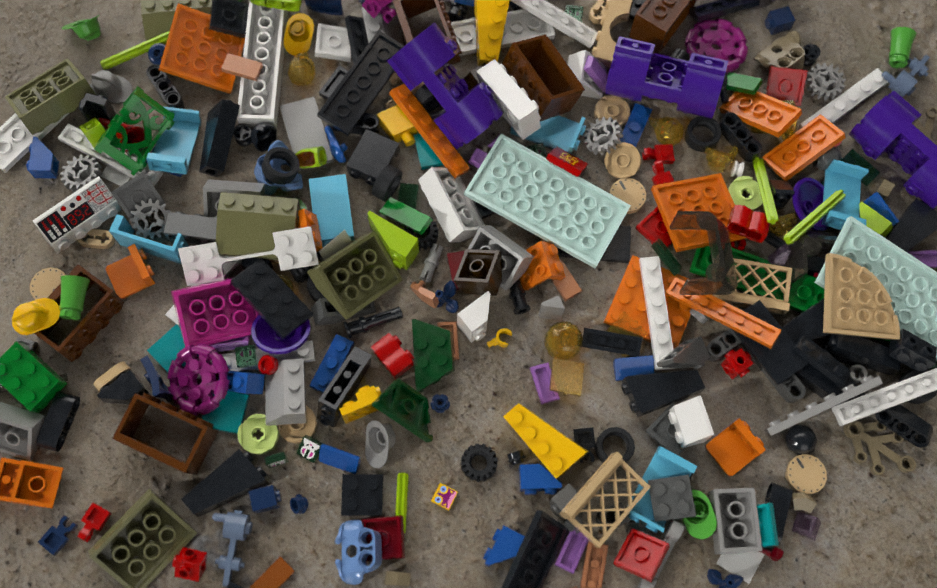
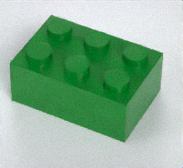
M16 341L0 357V384L30 412L40 413L51 402L57 392L61 391L68 384L26 344Z

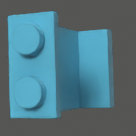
M163 106L175 114L173 118L175 123L170 130L166 129L158 139L154 152H148L146 159L149 170L187 175L201 126L200 113L192 109Z
M559 115L540 121L541 128L525 139L550 149L559 147L572 154L573 150L577 151L580 144L578 138L580 135H584L587 127L584 125L585 117L581 118L580 123ZM511 127L510 134L520 137L516 133V131Z
M835 159L830 163L829 167L825 170L823 202L835 191L843 190L846 197L822 218V225L841 230L847 218L851 216L866 225L867 220L859 218L861 179L869 172V169Z
M346 174L309 179L312 212L317 215L323 248L344 229L351 241H355Z
M116 214L109 230L121 246L129 247L135 244L138 249L142 248L147 254L179 264L182 263L178 248L189 247L185 238L180 233L177 234L172 247L133 235L134 229H132L124 216Z
M659 446L642 479L648 484V480L688 474L691 476L698 466ZM638 484L634 493H639L643 487ZM648 490L629 512L628 517L637 523L639 520L647 523L646 528L655 533L658 530L663 532L667 520L655 522L650 491Z

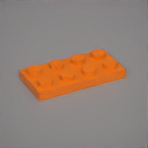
M735 91L728 98L729 102L719 107L721 113H735L742 122L778 138L802 115V109L759 91L755 95Z
M820 114L765 154L762 159L784 181H788L844 140L846 136L843 131Z

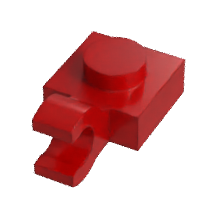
M673 144L644 148V152L641 153L642 160H661L663 164H673L675 162Z
M661 160L653 162L654 165L651 167L655 173V176L652 177L654 185L675 182L670 171L664 172Z
M92 502L81 519L86 524L77 537L89 542L94 530L101 531L112 513Z

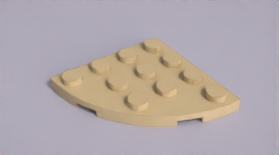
M826 254L823 333L900 340L898 316L894 314L890 303L892 299L877 277L866 267H861L850 258L838 254Z

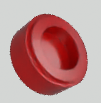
M272 355L262 356L258 363L259 371L265 375H273L278 369L277 358Z

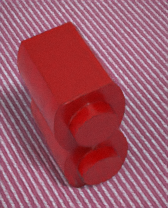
M735 205L730 213L726 230L735 235L745 236L751 241L762 243L767 237L770 223L767 222L765 213L752 211L744 205Z
M388 333L373 344L371 350L396 380L414 366L412 361L414 357L408 349L404 351L401 348L402 342L396 335L392 336Z

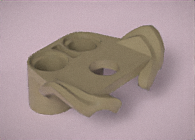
M792 31L776 39L769 47L763 51L761 50L753 59L770 69V66L803 69L805 51L800 46L801 37L799 32ZM775 48H779L782 51L779 53H775L772 50Z

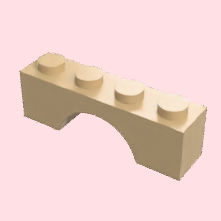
M607 0L605 9H607V13L602 16L601 25L603 27L601 31L598 30L596 36L598 44L597 47H593L592 55L608 68H611L616 43L610 36V32L615 25L628 21L633 0Z

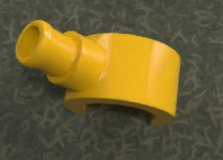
M507 328L498 330L496 337L487 342L488 347L496 345L508 347V343L502 342L499 336L501 334L512 336V331Z

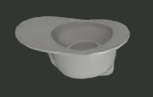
M102 70L91 75L92 82L90 86L96 96L102 95L109 102L123 103L133 91L132 85L128 80L110 71Z
M372 420L366 427L365 455L370 466L374 468H381L385 465L388 451L396 442L394 430L389 423L382 424L377 420Z

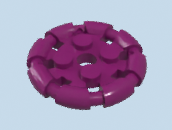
M716 18V20L709 19L696 23L694 28L689 30L685 39L686 52L690 57L691 53L727 60V74L738 69L739 65L744 63L748 54L747 39L739 27H734L732 22L725 19ZM712 45H718L720 50H715L712 48Z
M201 343L197 344V346L189 345L177 353L176 360H172L167 379L170 380L168 391L173 394L172 400L176 405L180 406L181 410L198 416L200 413L202 415L208 414L220 406V401L225 399L230 381L227 376L229 369L222 354H218L214 347ZM219 373L220 380L216 381V374ZM199 374L202 376V382L200 385L197 382V377Z

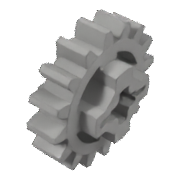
M823 63L822 66L816 64L815 68L812 67L807 74L805 83L809 85L807 91L812 90L811 95H818L817 99L824 97V100L827 101L830 97L833 100L841 94L845 87L844 82L846 79L841 78L844 73H838L839 67L834 69L833 64H830L829 67L826 63Z
M603 117L602 121H599L597 118L595 124L590 123L591 128H586L587 134L583 135L585 139L583 142L587 149L595 155L599 152L602 156L604 151H607L609 154L611 148L617 149L615 145L621 144L619 138L623 137L621 133L623 130L617 120H613L612 117H609L607 120Z
M80 154L78 159L74 156L72 162L68 160V165L62 167L64 172L60 173L63 177L60 180L68 190L71 189L72 192H76L99 175H102L103 173L100 170L102 166L94 157L92 158L90 155L84 157L83 154Z
M149 198L148 203L141 200V206L135 205L137 211H131V214L135 215L134 218H130V221L135 222L131 226L132 229L138 228L136 234L144 233L143 238H146L147 235H150L151 240L154 239V235L161 238L160 233L164 232L167 214L171 211L164 210L166 204L164 203L160 206L158 199L155 203H152L151 198ZM152 206L151 211L141 212L143 208ZM158 209L163 212L164 220L159 218L157 214ZM155 210L154 218L157 219V221L152 222L150 226L147 227L148 220L145 218L146 216H150ZM138 218L143 220L145 224L144 229L139 225ZM156 225L162 226L159 230L150 232L152 227Z

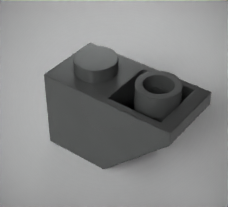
M567 484L550 500V509L557 517L577 494V491L570 484ZM580 512L575 517L581 525L583 524V512ZM560 515L565 521L564 525L570 532L574 530L577 534L580 532L568 519H564Z

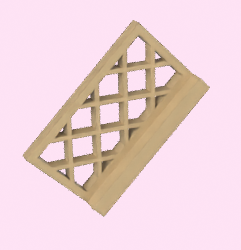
M716 255L710 294L735 307L749 308L760 300L769 312L784 315L789 311L790 307L788 301L792 268ZM719 261L726 262L731 269L723 274L719 269ZM739 265H745L750 272L742 277L736 268ZM759 268H764L769 274L762 280L755 272ZM732 270L739 278L733 284L725 276ZM778 271L787 272L786 280L782 283L774 275ZM751 273L758 281L753 287H750L744 279ZM769 277L778 285L771 291L764 284V281ZM721 278L729 286L725 290L716 289V282ZM741 281L748 290L744 293H738L733 286ZM760 284L766 291V294L764 296H757L752 289ZM780 288L784 293L783 300L776 299L772 292Z
M618 452L610 454L559 513L564 519H568L597 548L602 546L650 488L622 460L623 456ZM619 466L626 471V479L616 478V470ZM605 482H613L614 494H604L603 485ZM617 482H627V494H618ZM631 482H638L643 487L639 493H632ZM628 496V506L626 508L619 509L618 497ZM592 497H600L601 509H591L590 500ZM604 497H614L615 509H605ZM615 511V522L613 524H606L605 512ZM580 512H587L588 524L581 525L575 517ZM591 512H601L602 524H592ZM592 527H602L603 536L599 541L592 536Z

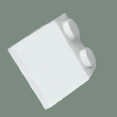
M587 50L569 55L568 66L585 89L581 96L601 99L603 92L584 70L587 57L589 55L594 56ZM595 58L596 61L600 64V66H601V67L604 69V71L607 73V67H606L602 62H600L597 58Z
M489 291L457 314V326L471 343L474 340H481L486 335L490 303Z
M701 395L674 405L669 410L670 423L674 424L676 429V441L678 444H681L682 448L704 443L714 435Z

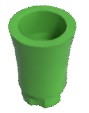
M897 27L890 32L889 64L892 68L898 69L907 66L916 31L909 27Z
M63 275L60 277V317L63 319L79 320L81 312H83L84 300L90 280L80 276Z

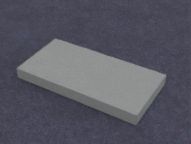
M315 97L281 105L280 110L293 153L296 154L297 151L305 148L323 146L327 155L326 164L334 162L322 120L317 117L319 110ZM302 153L299 157H304L306 153ZM311 154L308 158L310 162L315 161L314 154ZM299 167L298 171L306 170L309 168L302 169Z

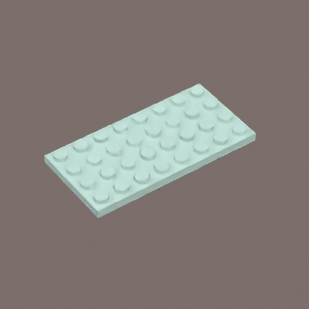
M500 134L464 192V195L541 239L554 244L557 248L593 268L597 267L631 206L581 177H576L547 161L543 156L503 134Z
M848 217L830 253L850 258L856 264L866 267L885 287L892 299L890 303L894 314L898 316L900 330L905 329L937 347V272L854 217ZM825 263L815 281L817 285L824 289Z

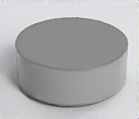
M694 309L690 310V314L701 324L706 323L708 318Z

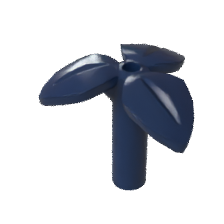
M452 280L445 284L443 291L437 290L435 295L439 300L437 308L446 303V310L450 313H456L459 309V304L456 300L450 299L456 294V286Z
M708 569L707 571L709 582L713 585H719L718 588H737L744 579L737 574H728L725 580H722V575L718 570Z

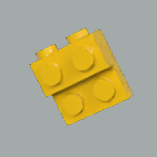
M367 385L360 388L359 392L355 393L358 401H348L342 405V408H339L345 424L379 411L372 406V403L382 394L379 386L370 387Z

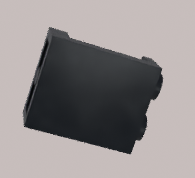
M366 129L346 165L349 175L355 179L365 180L367 184L373 186L383 168L391 164L394 156H398L400 152L399 143Z

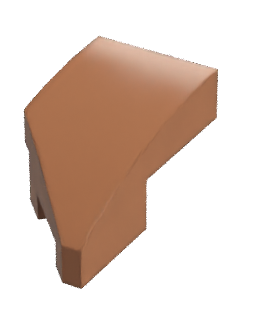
M423 280L419 283L412 282L410 288L417 297L436 309L439 300L435 293L427 290Z

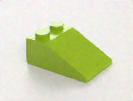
M369 210L367 215L371 231L376 232L395 267L408 270L419 253L418 238Z

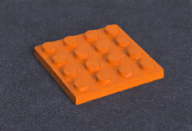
M178 3L159 71L231 94L236 75L222 72L221 67L227 53L241 57L245 38L210 30V14Z
M721 173L652 186V194L676 252L746 239L745 236L735 235L726 230L730 213L735 204Z
M632 255L603 323L636 337H642L643 340L651 343L639 264L640 258ZM661 267L673 349L678 347L692 308L666 296V291L675 277L699 289L702 288L703 284Z

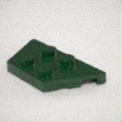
M412 319L416 391L422 393L423 389L432 383H437L443 376H447L455 371L452 332Z
M401 379L395 380L372 403V406L425 442L433 441V435H429L428 424L431 423L428 412V398Z

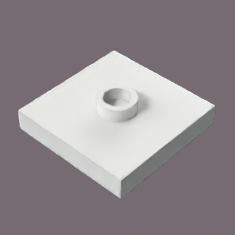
M318 23L315 57L350 62L351 49L347 28Z

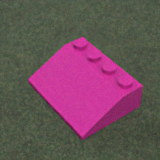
M234 277L171 291L185 347L192 344L197 346L199 343L211 345L251 335L252 324L259 314L230 283Z

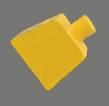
M398 105L377 114L380 127L391 140L395 142L403 140L406 147L415 143L413 135L417 133V129Z

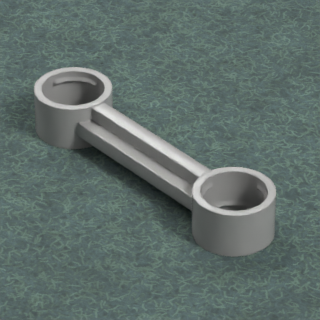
M676 519L671 521L663 541L669 543L670 547L653 581L650 582L642 578L637 588L655 587L661 570L675 543L683 533L684 524Z

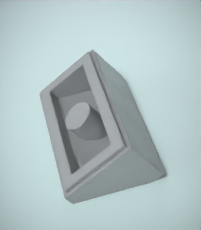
M556 296L542 302L538 314L539 318L561 320L565 307L560 297Z

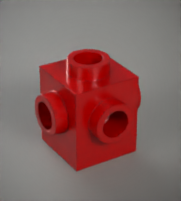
M740 348L736 352L732 349L724 355L726 359L720 365L733 380L737 376L742 378L750 372L749 367L754 363L749 353Z
M183 547L179 555H175L173 559L174 577L199 582L206 569L207 552Z

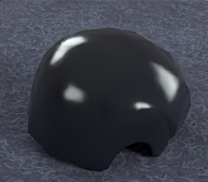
M261 122L257 124L250 133V140L254 147L261 152L268 151L271 142L277 140V129L271 123Z
M802 424L793 425L788 429L785 441L788 449L795 452L797 456L802 454L809 455L815 449L817 438L810 427Z

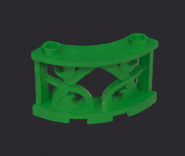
M138 86L124 102V106L119 112L120 115L116 113L108 125V129L102 134L94 148L100 154L102 152L106 153L131 170L130 174L133 176L138 171H143L147 165L145 161L148 152H151L166 129L170 130L175 123L173 121L175 114L145 94L144 90ZM140 99H141L142 101H144L145 103H147V104H148L149 106H151L152 108L149 109V110H146L145 106H144L143 103L140 101ZM153 110H156L165 117L161 124L155 123V119L159 116L149 118V114ZM134 113L135 117L138 115L140 117L136 120H131L129 115ZM142 121L144 141L128 144L126 130L121 124L134 125ZM152 130H157L152 136ZM116 133H120L122 135V143L120 142L121 138L119 139L116 137ZM132 154L136 156V161L131 159Z

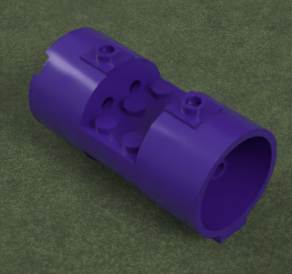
M434 22L394 54L387 62L410 91L422 82L427 86L445 110L434 122L457 150L464 143H469L489 128L493 121L498 120L504 112L493 99V92L487 84L485 85L481 82L471 90H468L465 80L458 77L457 71L452 64H448V61L459 52L457 49L458 45L453 39L446 37Z
M619 36L608 73L606 94L638 102L642 101L643 96L651 99L665 100L668 103H677L676 111L710 119L713 118L728 65L727 60L691 53L690 60L686 61L654 53L655 44Z
M892 91L865 115L860 124L857 123L850 131L849 136L862 146L864 153L868 157L876 160L886 152L892 161L899 163L904 172L912 175L903 185L906 191L916 198L919 197L926 205L934 209L937 206V145L913 125L922 114L898 93Z

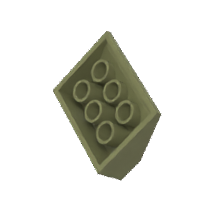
M141 0V15L146 41L170 31L178 3L211 14L212 0Z
M67 58L11 92L5 98L30 133L34 135L35 133L42 132L51 123L58 122L67 113L75 111L86 93L95 96L96 94L84 76Z
M221 192L217 211L215 241L219 255L242 256L274 250L273 232L298 228V211L301 210L299 200L295 198ZM274 254L252 257L278 260V257Z
M375 231L362 235L319 263V265L307 271L316 288L345 319L352 317L403 280Z
M149 488L88 551L89 557L125 588H146L197 532Z

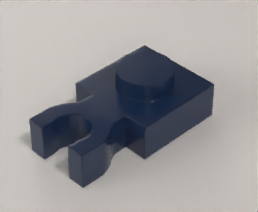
M65 515L61 518L58 527L52 525L38 541L42 547L54 556L70 540L66 535L78 527L76 523L66 527V522L70 518Z

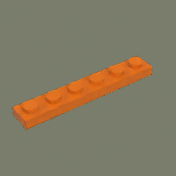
M402 84L391 89L390 96L454 179L468 172L470 169L469 165L408 87Z
M677 277L674 278L666 291V296L772 349L781 334L780 329Z

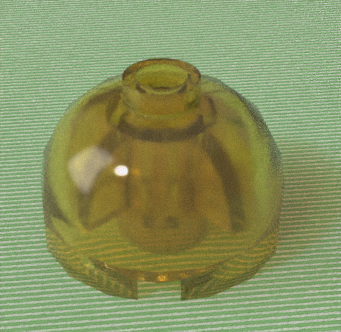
M556 322L549 327L545 334L544 346L548 354L556 360H569L577 356L582 348V333L571 322Z

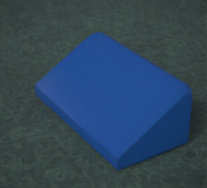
M875 192L864 201L866 205L892 222L893 227L899 222L878 192Z
M653 355L615 359L613 361L615 380L622 381L624 377L633 375L654 374Z
M321 444L320 462L352 474L357 473L361 463L359 456L326 444Z

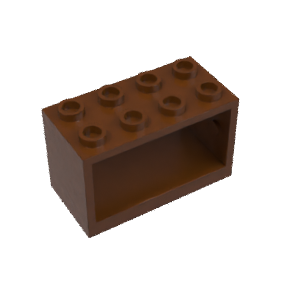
M443 0L393 1L407 44L415 38L409 19L437 8L447 37L456 42L458 45L457 49L459 50L448 61V64L453 65L461 62L460 54H462V51L457 42V37Z
M646 0L635 14L629 38L655 44L654 53L660 54L689 15L690 8L695 7L697 0Z
M546 34L512 43L501 63L506 68L507 74L516 79L520 89L524 88L526 90L528 98L538 104L540 121L570 112L585 90Z
M79 264L68 275L88 278L90 282L87 291L94 284L105 295L61 345L46 338L63 319L61 317L51 327L34 333L71 362L82 355L86 346L96 339V335L101 329L107 327L110 319L114 314L121 311L125 303L114 290ZM61 283L48 296L49 299H52L55 302H57L59 307L61 300Z
M135 393L112 439L184 473L197 475L218 431L213 429L214 424L200 418L195 420L197 416L181 409L177 412L179 408L146 393H143L142 396ZM149 405L202 429L187 461L133 437Z

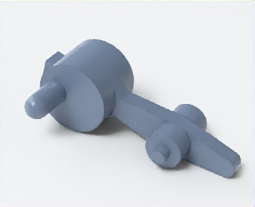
M925 55L920 61L917 58L913 60L909 58L907 66L911 69L910 73L903 70L896 78L889 72L884 71L882 77L890 83L888 88L898 93L902 98L905 95L909 96L916 89L914 85L918 82L913 76L917 74L920 77L923 75L926 77L929 74L927 72L929 68L924 64L930 57Z
M235 510L234 513H214L212 515L214 521L224 522L223 538L230 539L228 555H221L219 559L216 558L215 564H218L219 569H225L223 587L228 586L233 571H240L245 566L242 558L235 557L238 540L245 541L247 535L251 534L252 522H250V515L243 514L244 511Z

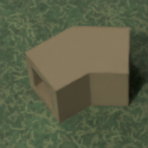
M883 178L876 192L880 194L884 201L888 198L895 183L886 178Z
M804 492L792 493L791 505L794 511L804 510L811 513L817 505L815 498Z
M386 571L385 585L410 587L411 573Z

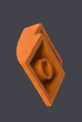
M1 457L0 501L53 509L64 468Z

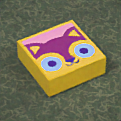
M440 483L431 502L449 511L458 491Z

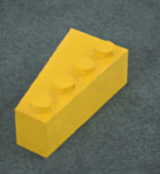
M474 0L477 66L483 63L488 64L494 59L498 62L510 0Z
M518 403L503 416L556 479L560 478L589 452L522 404Z

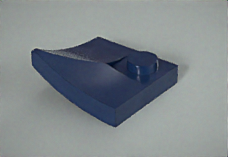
M305 0L307 8L328 15H343L342 0Z
M145 356L140 361L146 371L144 377L152 386L153 396L164 398L168 403L171 402L173 394L168 391V387L154 368L149 357Z

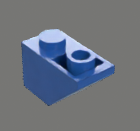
M33 137L32 143L29 146L30 159L27 161V170L34 178L57 179L59 161L38 137Z
M231 370L227 372L228 380H230L228 391L245 394H263L265 374Z
M541 464L519 465L520 492H525V495H536L537 491H545V494H557V491L561 490L562 483Z
M504 525L501 530L497 528L492 538L496 542L492 549L488 547L483 557L486 560L484 565L489 567L515 558L525 536Z

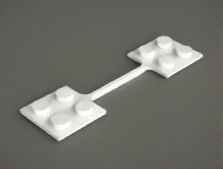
M311 226L273 232L275 249L272 251L230 258H222L219 255L216 242L178 248L187 286L225 280L222 268L224 262L270 254L278 257L281 271L319 265Z

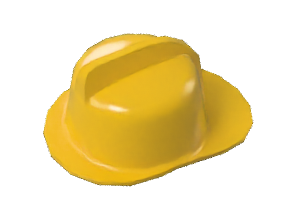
M304 13L294 14L286 24L283 44L285 50L293 56L304 55L310 48L314 23L308 15Z
M40 298L23 303L14 310L12 326L21 335H30L47 329L59 320V305L49 298Z

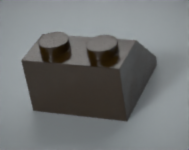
M465 249L453 280L462 294L483 295L489 291L490 295H497L502 281L500 250Z

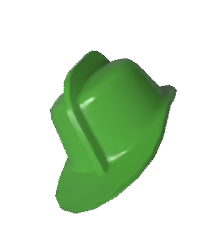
M98 16L76 21L61 28L63 30L72 28L79 38L85 40H92L101 35Z
M693 489L692 493L697 516L682 519L690 535L697 539H707L716 530V515L706 494Z

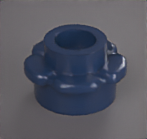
M436 394L432 397L430 405L437 413H443L449 409L450 402L446 395Z
M301 494L291 498L290 507L292 512L304 514L308 508L307 498L302 497Z

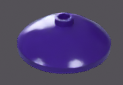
M803 178L794 186L792 203L800 221L823 203L824 186L813 178ZM820 219L810 229L820 232L830 227L822 225V219Z
M260 315L255 318L251 327V335L256 346L270 354H286L297 350L307 341L311 331L310 321L307 320L282 340Z

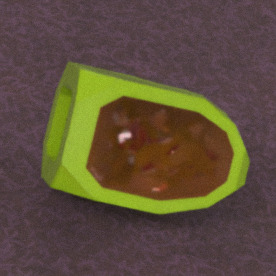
M323 146L305 148L296 152V156L299 159V167L302 169L320 167L326 164L327 155Z

